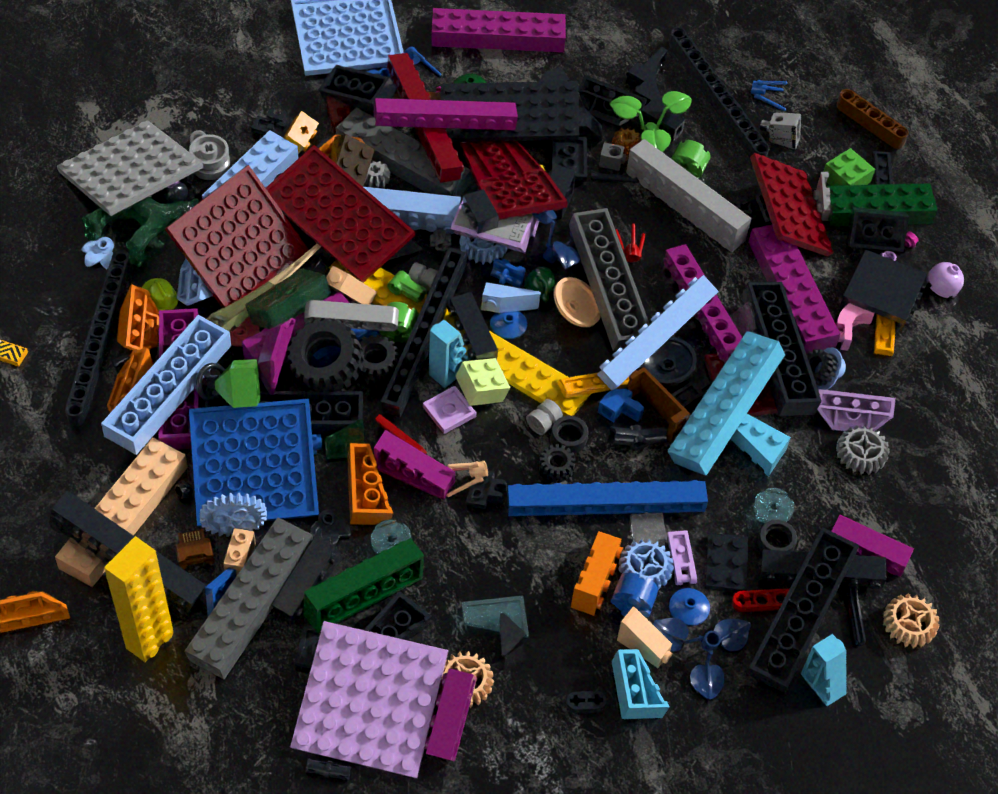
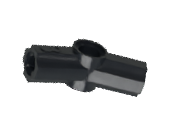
M633 425L629 428L611 427L608 430L607 439L608 443L630 446L631 450L638 451L644 449L647 445L666 443L667 436L663 425L643 428L641 425Z

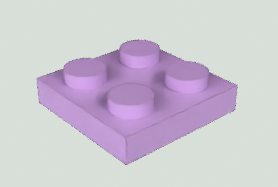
M456 386L423 403V408L443 434L476 417V411L472 406H469L467 400Z

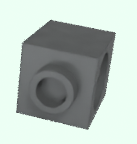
M604 143L599 167L619 171L621 164H625L626 154H623L624 146Z

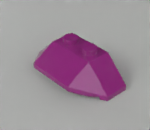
M294 318L268 329L266 336L262 335L259 346L262 347L261 353L257 352L255 357L258 362L259 377L271 395L274 394L296 320Z

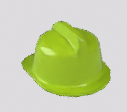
M154 278L145 282L142 286L143 289L149 290L150 297L156 304L158 311L173 310L177 306V293L167 280Z

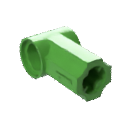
M398 271L387 284L388 289L393 294H403L417 303L421 302L427 293L426 288L412 281L410 276L404 271Z

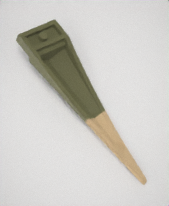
M314 245L277 276L243 298L212 313L207 320L229 332H233L320 248V245Z

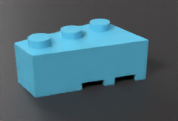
M746 414L730 439L743 452L746 451L752 457V461L755 464L758 463L769 477L787 450L791 437Z
M833 634L812 647L801 672V675L826 706L846 695V649L844 644L839 639H836Z
M638 649L618 650L612 659V667L622 719L663 718L669 709L667 701L663 700L659 692V686L651 678L650 670Z

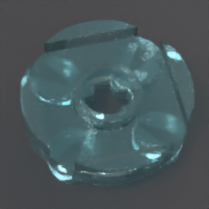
M768 488L756 496L754 502L756 519L764 523L770 520L787 522L791 519L794 512V502L790 500L785 491L778 488ZM776 504V507L779 509L773 510L769 506Z
M396 520L382 521L376 525L375 530L371 534L372 548L379 554L383 550L394 547L400 541L410 539L411 532L405 524L397 523ZM388 536H391L392 538H396V540H394V542H388V541H387V540H388Z

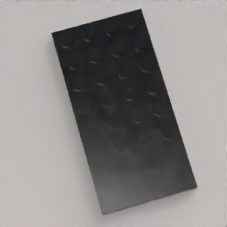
M578 81L441 84L440 100L516 103L518 118L515 130L446 128L448 138H451L452 142L579 140Z

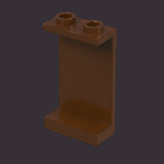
M645 367L639 371L632 372L629 376L627 390L633 392L632 398L640 393L669 423L666 436L667 441L672 444L688 421L690 413Z

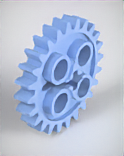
M229 493L228 497L222 494L220 499L213 497L214 501H207V505H202L203 509H200L202 528L205 527L206 531H211V534L218 532L219 536L226 534L227 537L233 534L234 528L248 531L258 530L259 526L264 525L267 516L265 503H261V499L256 500V496L249 498L248 494L241 496L240 493L236 496Z

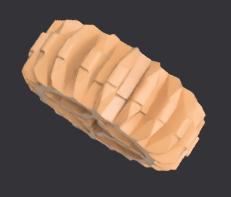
M907 594L905 597L900 595L897 599H892L886 606V611L883 614V625L886 626V632H891L890 639L897 638V644L902 641L905 647L909 644L913 648L917 644L922 647L925 643H930L932 638H935L939 629V617L936 616L937 609H931L932 603L926 604L925 598L919 600L918 595H915L914 598L910 594ZM900 611L901 619L897 620L896 613ZM925 621L926 629L922 631L921 623Z
M469 651L466 653V656H462L461 652L458 653V657L451 654L450 661L446 659L443 676L444 673H448L450 668L474 674L477 679L481 677L482 683L478 688H474L469 707L473 706V702L479 705L481 699L486 700L487 694H490L492 691L491 686H493L494 680L492 679L493 672L489 671L490 665L485 664L484 658L478 660L477 653L473 657L470 656ZM442 680L440 684V694H442L444 686L442 685Z

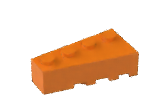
M350 443L347 455L350 524L390 525L393 511L389 506L388 496L384 491L381 475L378 473L370 444Z
M598 531L590 551V557H587L584 569L579 576V581L575 585L571 608L591 615H595L596 609H601L604 598L601 596L603 592L607 593L611 582L608 580L609 575L613 576L617 564L614 563L615 559H620L621 552L623 551V547H620L622 539Z

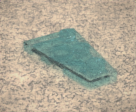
M523 596L461 603L464 625L500 632L499 615L500 613H505L526 633L524 637L529 636Z

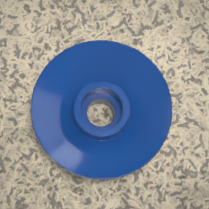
M520 311L495 312L491 317L490 326L497 336L503 339H516L525 333L527 319Z
M685 588L678 590L672 595L669 602V610L673 618L682 620L687 626H695L707 619L710 612V604L706 596L700 591Z

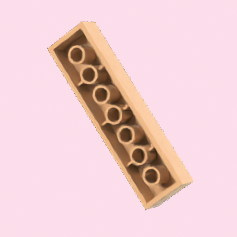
M152 438L94 509L134 535L188 468L186 455ZM69 540L55 556L60 570L90 587H93L105 572V565L101 559L96 556H90L86 553L85 548L79 544L74 545Z

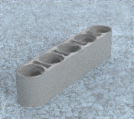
M310 300L305 303L304 322L311 324L317 319L324 321V318H331L332 322L335 319L339 320L342 324H347L352 329L395 331L398 329L399 310L392 306Z

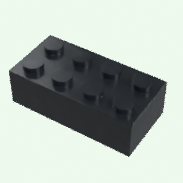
M335 65L318 89L326 104L354 110L357 107L373 116L375 98L392 99L397 92L390 77L340 65Z

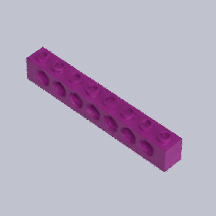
M686 244L666 250V255L663 259L664 265L670 270L672 279L677 282L679 291L682 289L686 291L689 288L687 284L695 277L699 279L704 273ZM714 295L694 316L700 321L703 332L707 333L711 345L717 350L719 359L723 360L725 364L741 341L742 336L718 296Z

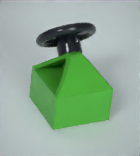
M257 359L234 360L226 369L217 363L204 365L196 377L197 393L203 400L208 402L217 401L223 397L233 408L258 406L261 395ZM217 369L221 375H211L208 370ZM203 376H204V377L206 378V380H207V381H206L207 388H206L205 393H204V391H203V389H202V378H203ZM212 391L218 392L217 394L211 396Z

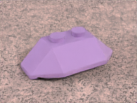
M818 389L822 402L817 410L832 430L847 431L850 427L854 429L856 425L861 429L865 425L866 429L872 427L874 432L893 418L895 398Z

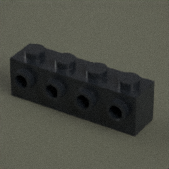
M469 292L451 297L448 312L450 317L454 318L456 330L461 333L464 342L463 346H467L469 359L474 361L496 358L497 360V346L472 293Z

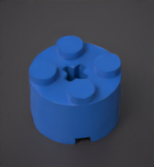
M628 572L622 574L616 585L611 603L621 610L623 616H626L632 607H635L644 617H649L658 592V586L653 580L646 577V580L639 578L640 574Z

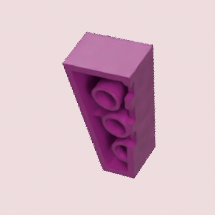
M387 430L384 431L374 447L377 470L442 500H445L446 495L455 483V471Z

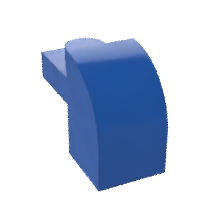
M614 389L608 392L600 401L598 413L613 423L621 413L639 422L643 416L644 406L638 401L631 399L632 391Z

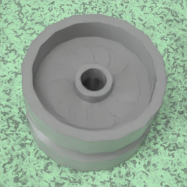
M203 135L191 143L189 152L202 161L204 167L194 172L196 176L204 180H216L230 169L229 147L223 138L216 135Z

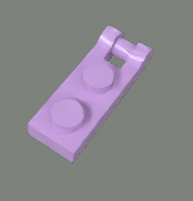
M688 531L668 532L667 539L670 555L673 558L672 565L674 567L675 584L683 585L684 582L696 584L697 575ZM682 570H688V574H682Z

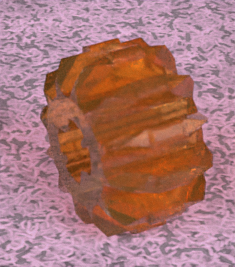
M628 127L626 130L620 128L619 131H615L612 138V144L624 146L623 154H626V156L630 153L631 148L641 142L639 133H635V129L629 130Z

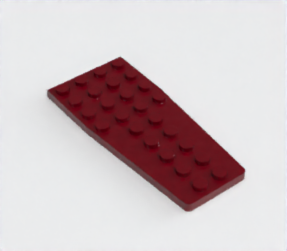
M518 141L459 142V147L478 189L485 190L499 215V219L504 220L514 216L522 217L526 214H539L544 211L560 210L567 207V200L554 181Z

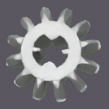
M373 160L370 163L364 186L384 188L385 184H388L390 180V171L387 165L382 164L381 161L376 163Z

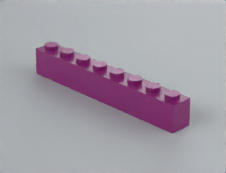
M375 98L374 106L375 126L515 130L518 118L516 103Z

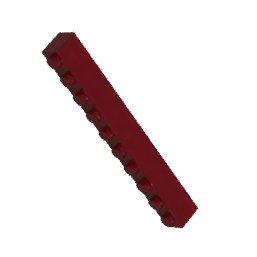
M408 53L388 55L387 70L400 98L430 100V95L425 90L424 82L420 80L419 72L415 69L414 62L410 59ZM414 127L440 183L460 180L464 166L458 158L457 150H454L451 138H448L446 128Z

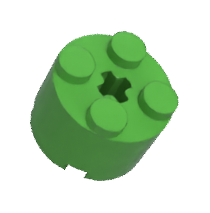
M686 140L684 143L681 141L678 144L671 159L696 178H700L710 160L709 151L706 153L703 150L704 146L693 140Z
M402 302L388 303L387 306L396 307L399 310L398 329L395 331H379L383 337L389 338V341L407 343L419 316L415 308L411 310L407 308L408 304Z

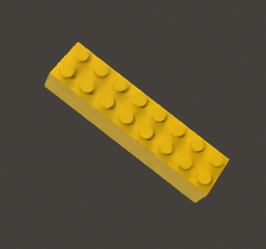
M135 536L104 569L126 649L146 662L157 654L159 647L164 642L166 643L171 639L173 627L156 550Z

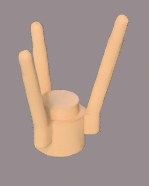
M476 461L472 463L448 464L447 467L453 471L469 470L470 476L475 477V479L449 492L446 496L450 497L478 482H483V477L488 476L486 462Z

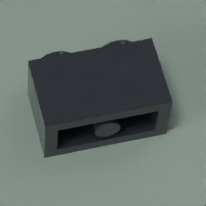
M484 189L463 195L462 211L464 214H467L469 224L476 230L477 234L498 228L499 215Z

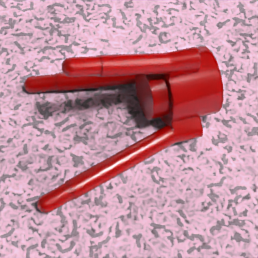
M632 224L631 244H628L624 249L618 230L615 229L626 261L633 263L641 259L645 234H642L638 248L635 244V224Z

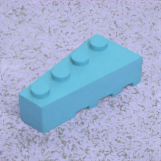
M445 320L432 326L429 349V376L444 388L456 380L455 376L462 362L469 361L468 356L465 354L467 351L463 347L464 342L461 333Z

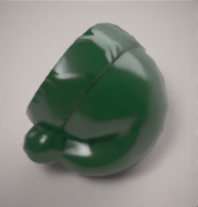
M543 266L533 269L524 282V289L541 292L540 301L543 302L550 300L556 286L553 272Z

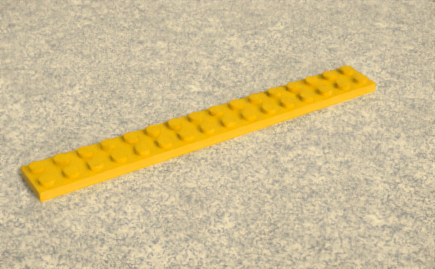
M336 260L329 267L331 270L332 266L353 276ZM381 267L364 282L365 285L377 292L372 301L375 305L387 306L391 302H402L408 304L407 308L411 310L415 308L420 314L428 296L425 294L424 299L417 303L403 294H393L388 289L387 284L395 275ZM447 309L443 320L455 328L454 318L450 317ZM490 331L498 349L497 362L508 384L540 403L546 399L554 401L560 407L563 416H574L591 395L586 394L565 398L558 385L559 379L569 378L568 376Z

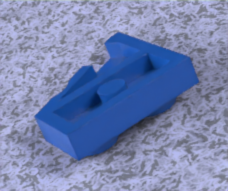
M226 569L205 587L208 616L236 578V569Z

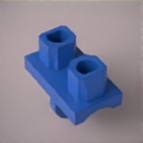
M496 258L493 263L491 276L499 279V283L502 285L509 283L520 288L526 269L522 266L515 267L504 258L502 260Z

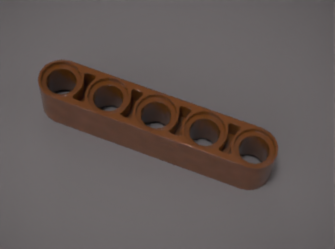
M844 89L840 92L837 108L891 147L901 149L905 146L909 132L904 126L852 90Z

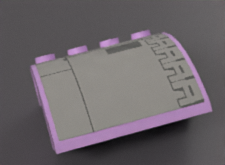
M460 204L451 230L457 235L472 239L473 237L525 253L530 236L535 237L539 221L532 214H526L522 217H509L504 220L498 219V228L477 234L476 230L470 226L467 214L463 213Z

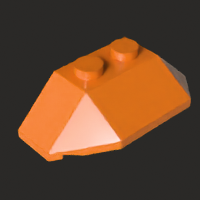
M133 284L130 286L120 309L117 342L124 348L133 351L143 348L152 350L157 348L159 311L150 297L149 290Z
M148 348L132 351L130 354L131 358L125 362L118 373L107 404L110 413L153 366Z
M32 591L26 595L9 596L6 599L0 600V633L70 618L67 605L43 591Z

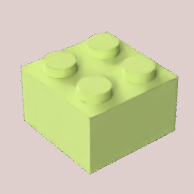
M496 358L464 361L455 376L469 406L503 402L510 389Z

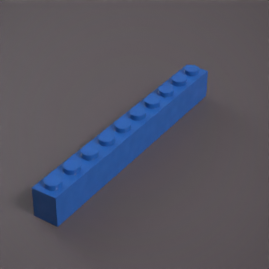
M697 480L689 482L652 481L645 483L634 481L631 483L594 482L592 484L508 485L507 491L508 516L705 512L708 503L705 481Z

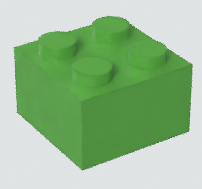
M851 148L826 163L824 172L829 173L827 182L831 186L868 185L871 183L875 171L869 163Z

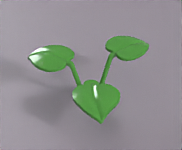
M671 91L666 93L662 98V103L666 107L657 124L649 122L644 125L641 111H639L642 104L638 99L631 96H622L614 99L609 106L623 119H632L638 114L641 129L644 130L641 139H645L663 152L671 142V137L666 131L658 130L666 111L669 109L673 114H681L690 107L692 100L688 95L681 92Z

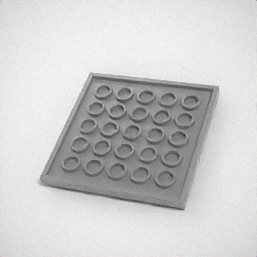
M148 120L57 165L58 171L110 216L204 168L202 161Z

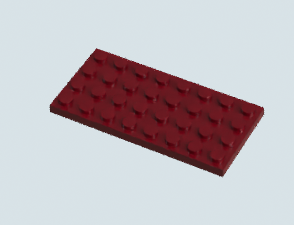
M315 145L266 187V190L283 214L362 283L415 236L414 230Z

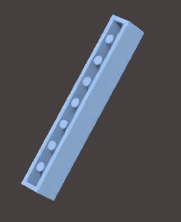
M704 275L699 279L695 277L687 284L689 288L686 291L682 289L675 295L677 299L674 302L670 300L663 307L665 311L662 314L657 312L650 319L652 323L649 326L647 324L642 326L638 330L640 334L636 338L632 336L625 342L627 346L624 349L620 347L612 355L614 357L613 360L609 361L607 359L600 366L601 371L597 375L611 391L620 386L632 372L639 368L719 292Z

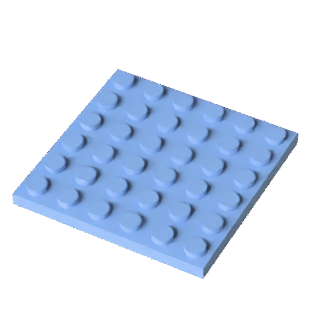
M291 0L305 76L330 73L335 65L357 70L387 67L388 55L404 53L391 0Z

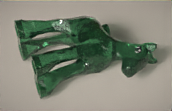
M150 195L112 216L100 208L82 218V222L86 227L84 235L89 241H97L101 238L103 227L112 220H137L142 226L127 241L126 246L129 249L130 262L140 267L145 262V248L147 244L161 234L172 220L178 219L198 203V199L161 204L153 200Z

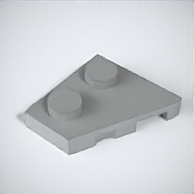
M821 172L817 188L813 192V197L817 202L816 208L821 214L822 221H828L831 212L830 188H826V182L829 177L828 172Z

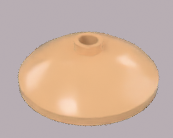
M573 277L563 278L556 284L554 288L555 304L566 320L580 327H591L599 321L601 315L589 285Z

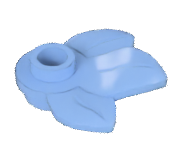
M102 237L97 241L87 242L81 249L86 253L85 265L90 267L100 262L105 269H108L113 255V241L108 237Z

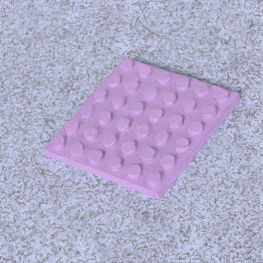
M324 621L290 748L417 778L448 650Z

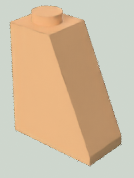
M332 266L324 281L325 284L336 292H341L345 297L359 304L371 305L377 293L358 279Z
M632 607L621 621L617 641L629 649H638L645 660L659 668L662 662L666 664L670 659L672 643L635 607Z

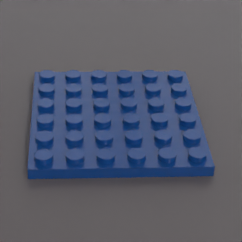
M309 399L258 403V406L233 408L229 405L189 409L197 527H202V523H200V509H203L202 505H207V501H214L213 497L220 499L222 494L228 497L229 493H232L233 496H236L238 493L241 496L248 494L249 498L256 496V500L261 499V503H265L267 510L266 521H273L277 518L284 520L319 516Z

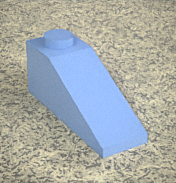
M486 283L481 310L504 313L538 309L541 292Z

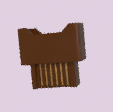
M203 528L197 531L178 533L179 543L175 544L179 567L185 570L188 565L203 562L209 565L214 564L210 538H205Z

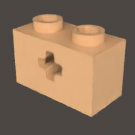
M237 528L233 530L224 560V569H236V576L254 551L256 542L253 531Z

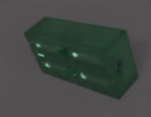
M300 269L246 303L245 306L253 325L270 329L303 313L307 301H321L331 295V291L325 274Z

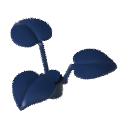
M549 210L539 214L532 213L539 222L544 224L551 223L549 238L546 243L548 248L544 252L543 258L549 263H555L559 259L565 270L579 263L580 255L574 248L568 246L574 242L571 230L569 234L572 238L566 244L558 241L551 243L555 226L554 220L557 218L555 212Z
M666 618L655 620L653 626L672 643L671 652L679 651L683 643L689 644L701 641V647L708 652L705 666L697 665L692 669L690 683L694 690L706 699L711 700L720 693L724 684L722 669L718 665L709 666L713 651L720 643L727 651H740L747 643L751 623L740 619H725L718 622L714 630L708 631L704 637L700 635L686 640L689 634L688 627L680 619Z

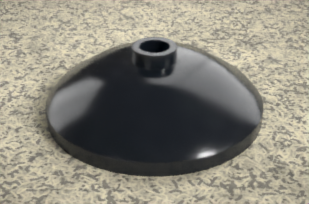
M670 337L640 368L645 367L661 385H675L687 380L693 374L697 362L696 354L691 345L686 341Z

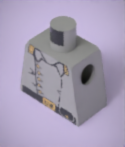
M774 113L771 121L762 120L760 130L769 132L770 142L796 149L800 140L801 114Z

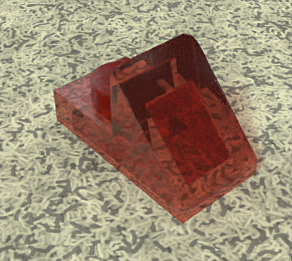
M326 97L328 116L333 133L336 134V127L350 114V106L334 98Z

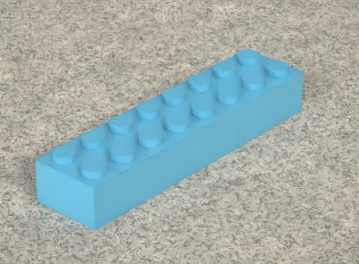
M749 331L745 333L668 449V453L675 464L705 476L708 474L785 356L779 341Z

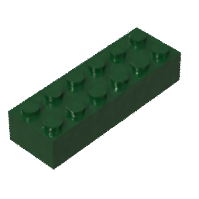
M930 183L827 186V188H830L831 212L828 218L829 227L849 226L852 207L906 212L909 216L908 225L933 224L938 211Z
M410 538L406 541H400L394 547L383 550L370 559L363 560L352 568L345 569L334 577L327 578L316 586L309 587L304 591L305 618L316 633H319L322 630L324 621L336 624L423 578L424 554Z

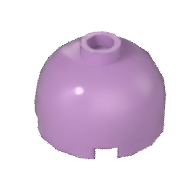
M942 262L932 267L926 275V281H930L932 291L939 296L948 298L949 296L955 297L964 284V276L957 265Z

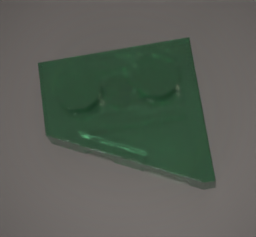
M359 419L325 438L326 460L347 458L350 443L365 444L363 419Z

